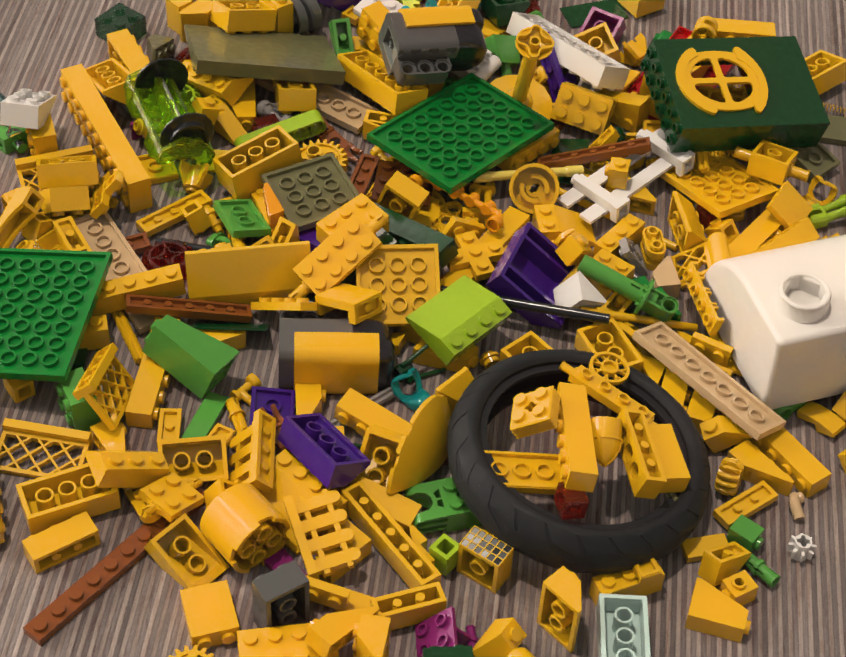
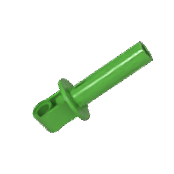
M586 254L576 270H580L583 275L635 302L636 308L633 312L635 315L642 310L662 322H668L679 308V303L674 297L654 288V279L650 281L648 286L646 284L643 286Z

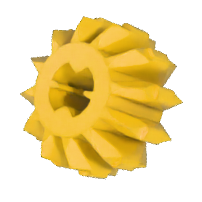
M725 457L721 461L714 485L715 490L726 496H734L738 492L745 468L744 463L732 457Z

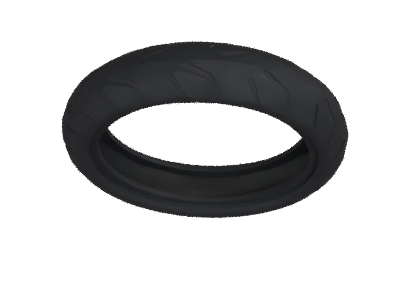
M571 349L529 351L511 356L492 365L468 385L455 405L448 426L447 452L450 473L461 498L478 521L493 536L514 547L515 551L553 568L560 569L564 566L569 571L576 573L614 574L631 570L636 564L642 565L650 562L651 558H655L658 561L668 556L691 535L700 522L706 508L711 479L710 464L702 437L694 422L682 405L650 377L630 367V374L624 383L613 385L655 413L654 422L672 425L691 476L685 491L674 492L678 497L676 501L670 495L658 509L643 518L612 525L587 524L554 515L529 501L515 488H508L503 483H509L504 476H497L495 473H501L497 465L494 464L493 468L491 466L492 462H494L492 454L485 453L484 450L490 451L487 439L488 424L497 414L513 404V398L517 394H526L540 387L546 388L549 386H554V389L557 391L559 382L571 383L568 381L569 375L559 369L561 363L565 361L573 368L583 365L589 369L590 359L595 353ZM601 357L597 358L601 363L603 362ZM623 365L619 366V369H625ZM587 394V399L589 401L603 405L602 403L591 397L589 394Z

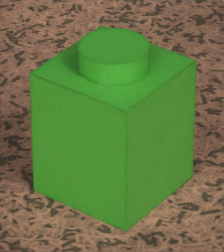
M741 514L729 528L727 541L728 543L735 541L752 553L754 549L758 551L764 543L762 536L765 529Z

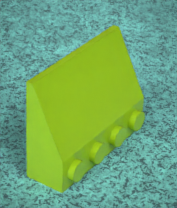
M464 275L406 316L405 319L440 360L448 366L504 324L512 314V311L499 296Z

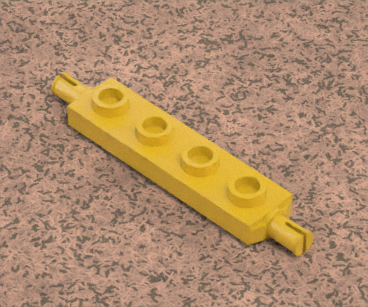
M565 361L559 366V369L569 375V382L586 385L587 394L618 415L623 408L643 410L647 424H657L653 421L655 413L593 373L590 369L583 365L573 368Z

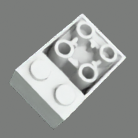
M27 88L14 92L13 95L0 102V125L31 129L41 128L48 118L57 95L50 94L49 91H39V93H36Z

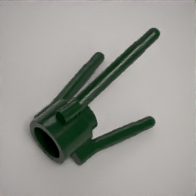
M425 344L407 360L395 366L394 376L407 374L408 370L413 367L411 362L429 346ZM446 368L421 373L420 377L424 378L445 372ZM412 376L399 380V382L406 380L408 384L414 381Z

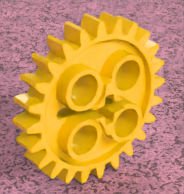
M317 139L316 143L310 140L309 145L302 143L303 148H300L303 161L333 152L344 171H348L347 153H345L344 148L340 147V144L335 145L334 141L328 144L327 139L323 143H320L319 139Z

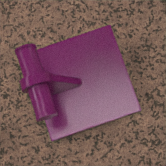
M452 606L415 625L417 657H422L423 648L431 646L453 647L455 645L472 646L473 648L479 641V638L476 637V627L474 625L466 626V633L457 628L455 608Z

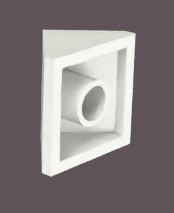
M580 270L553 289L555 305L576 309H579L580 306L595 308L596 306L601 307L607 302Z

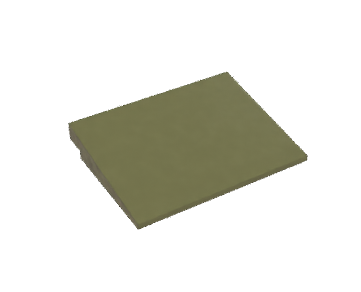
M184 24L193 71H196V74L343 85L346 72L325 36L271 31L267 33L257 31L243 33L236 31L235 34H229L219 27Z

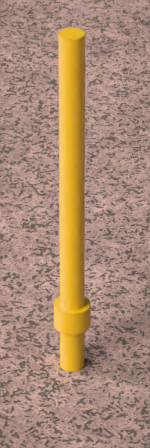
M579 307L582 310L610 314V319L614 318L615 320L647 325L660 322L655 317L606 310L605 307ZM675 320L663 322L673 329L697 332L698 324Z

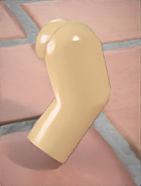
M792 492L789 495V507L794 521L805 518L801 506L805 501L802 492Z

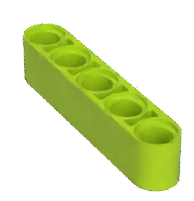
M310 110L242 135L235 140L234 146L236 147L277 125H280L290 136L299 142L324 132L326 123L318 110Z

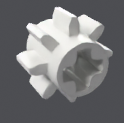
M801 533L796 537L791 536L786 550L791 551V559L793 558L802 563L806 559L812 560L817 545L812 544V537Z

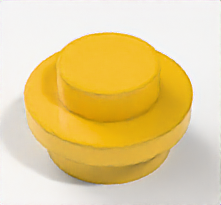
M489 350L482 354L479 362L485 369H488L499 362L500 355L497 351Z

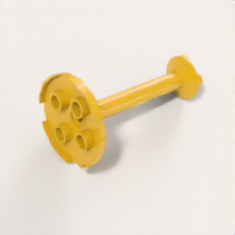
M532 25L522 29L515 39L516 49L523 56L518 75H505L494 79L490 84L550 120L553 111L552 99L545 87L532 78L537 61L547 58L552 53L555 43L551 35L542 29L541 26Z

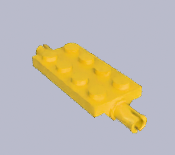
M380 212L372 221L364 224L353 214L293 268V271L302 280V284L288 295L289 298H305L309 293L318 295L340 284L383 245L376 237V233L389 223V220Z

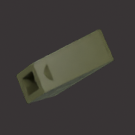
M156 34L148 37L146 55L149 57L150 62L173 56L176 50L174 38Z

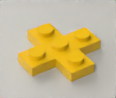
M118 169L112 175L107 172L99 180V184L95 185L94 195L90 198L91 210L84 211V215L90 213V216L97 220L101 214L105 215L108 212L112 194L115 191L118 192L124 185L123 172Z
M474 230L455 234L454 240L459 248L457 249L459 254L447 264L449 271L469 267L476 281L490 278L494 271L491 262L500 260L505 251L501 241L495 240L481 244Z

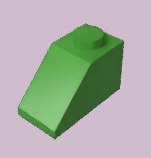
M350 18L331 20L329 22V29L336 56L340 53L354 52Z

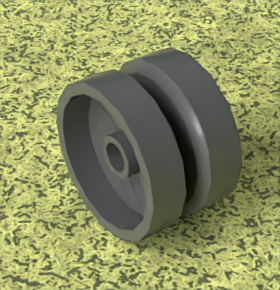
M291 0L293 2V33L305 34L308 31L311 32L321 28L322 13L317 0Z

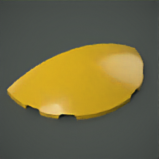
M431 395L419 406L410 420L411 426L408 429L407 435L402 436L398 444L396 453L399 456L394 467L390 469L386 493L393 494L415 486L434 474L448 456L447 432L451 418V408L445 396Z

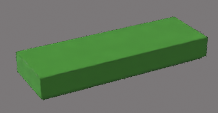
M209 391L181 438L207 436L226 408L225 402L229 397Z

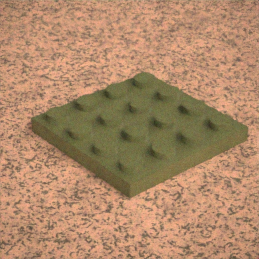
M333 152L261 174L263 185L264 183L270 185L283 207L284 218L297 224L299 232L316 227L317 222L359 195Z

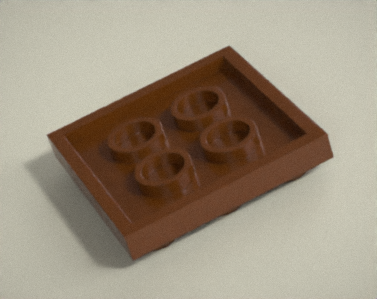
M379 160L371 201L377 202L385 184L397 170L407 177L413 174H420L403 163ZM424 182L422 187L430 193L420 210L429 211L433 185Z

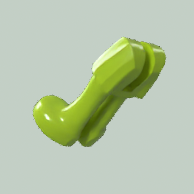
M846 194L823 206H820L819 203L811 205L813 209L808 217L815 229L826 227L829 222L846 217Z

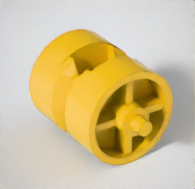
M710 16L700 17L696 21L691 39L715 38L718 31L717 21Z

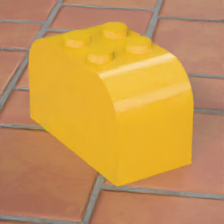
M280 125L212 159L219 183L235 199H251L250 193L263 188L261 174L303 162L299 143Z

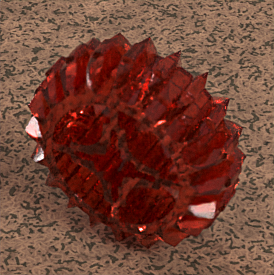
M172 239L169 241L162 240L161 243L155 241L154 246L149 245L148 250H144L141 262L148 271L179 263L183 280H187L185 251L193 250L191 246H187L186 242L180 243L179 240L175 242Z

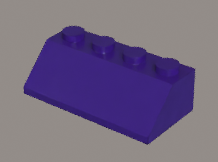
M321 413L284 417L278 440L326 488L334 489L347 486L370 465L371 460Z

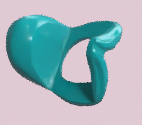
M414 367L410 368L407 374H401L391 382L393 394L412 411H416L430 397L429 392L422 388L420 374ZM412 376L416 383V390L411 395H404L400 389L399 380Z

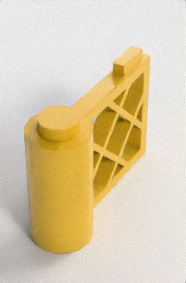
M721 232L712 233L708 236L706 242L671 256L679 280L690 261L698 262L696 270L698 273H703L704 277L708 269L715 262L731 258L727 237ZM705 251L701 258L695 257L698 252ZM686 259L682 266L677 265V261ZM703 264L708 266V269L701 272L698 271ZM683 279L680 280V288H687L685 281Z

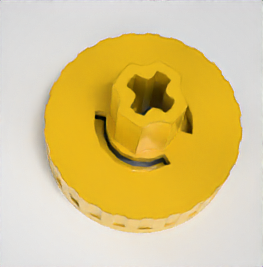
M541 163L523 165L515 171L509 183L511 200L516 207L526 213L533 214L534 205L555 204L559 196L560 186L556 174L548 166ZM538 183L540 185L538 190L531 192V186Z

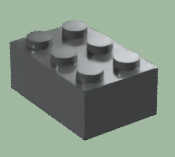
M295 560L281 564L277 569L267 574H261L252 580L254 623L258 628L310 622L309 579Z

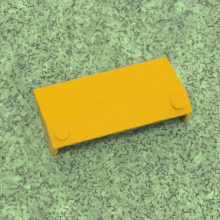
M310 241L185 251L188 299L250 304L251 307V302H259V298H289L288 295L302 284V280L293 271V268L311 253Z

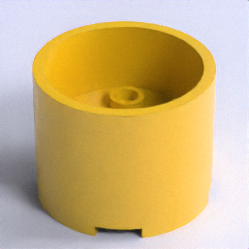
M250 483L236 484L220 493L206 508L200 521L201 533L239 573H249L250 568L258 564L264 566L265 559L283 548L287 541L284 537L287 530L290 529L289 522Z

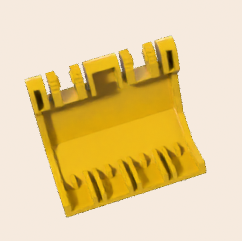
M690 261L683 272V280L688 287L710 338L724 343L718 331L725 320L717 316L716 312L719 307L717 303L710 300L712 292L710 288H705L703 285L705 277H703V273H698L696 270L698 262Z

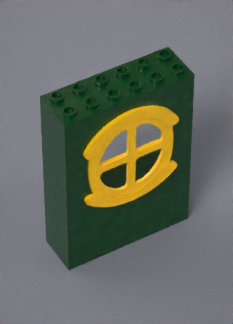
M795 36L657 39L651 41L640 64L641 70L645 75L646 85L650 90L651 100L654 101L656 107V114L661 122V129L666 136V144L669 145L671 153L688 152L689 150L692 152L735 150L737 146L750 150L755 149L762 139L786 148L816 147L830 124ZM712 65L716 77L693 78L691 76V69L694 66ZM720 65H737L741 77H725ZM744 84L749 97L740 102L733 101L727 85ZM718 85L725 102L722 103L707 98L695 86Z

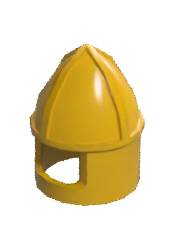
M593 417L590 419L596 460L602 467H607L616 459L621 451L623 444V422L615 417Z

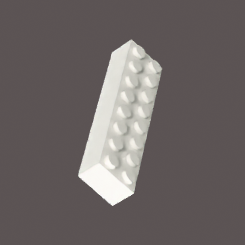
M512 12L506 30L507 33L517 36L522 29L532 25H539L545 31L550 32L555 43L554 48L560 67L567 68L569 73L580 76V80L592 83V87L596 89L623 90L630 68L539 15Z

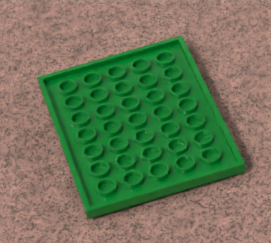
M470 73L367 133V140L447 193L452 194L553 130L555 123L475 74Z
M0 248V379L67 382L113 260L112 252Z

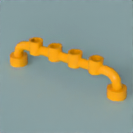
M413 174L408 177L421 187L425 182L433 185L436 191L443 190L421 175ZM464 187L449 194L452 199L459 198L463 200L468 207L474 206L480 209L481 213L485 216L492 215L486 220V227L489 231L496 233L503 228V214L496 209L497 206L493 200H488L484 203L480 201L481 198L477 192H472L469 195L464 193Z

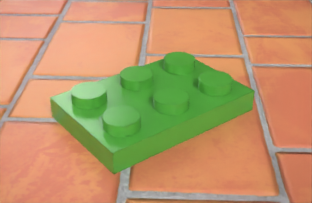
M251 199L214 200L213 208L232 238H261L262 236L271 235L270 226Z

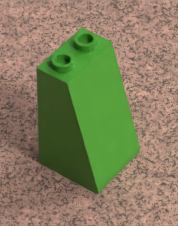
M168 314L161 320L156 319L150 327L152 331L144 339L145 346L142 350L200 399L204 398L209 391L227 376L239 354L237 349Z

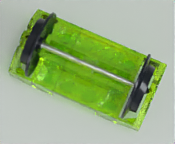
M164 58L150 62L144 68L129 74L124 84L126 104L132 118H142L148 130L144 146L149 157L155 159L157 164H168L176 159H196L201 165L208 163L211 166L212 159L216 155L210 143L214 134V126L212 120L206 115L195 112L184 89L188 80L186 66L179 60Z

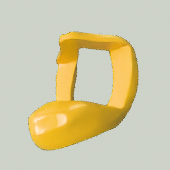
M816 175L809 184L807 194L802 197L810 206L815 203L823 206L834 201L838 189L834 184L824 181L821 176ZM819 182L831 187L828 197L824 201L817 200L813 195L814 188Z

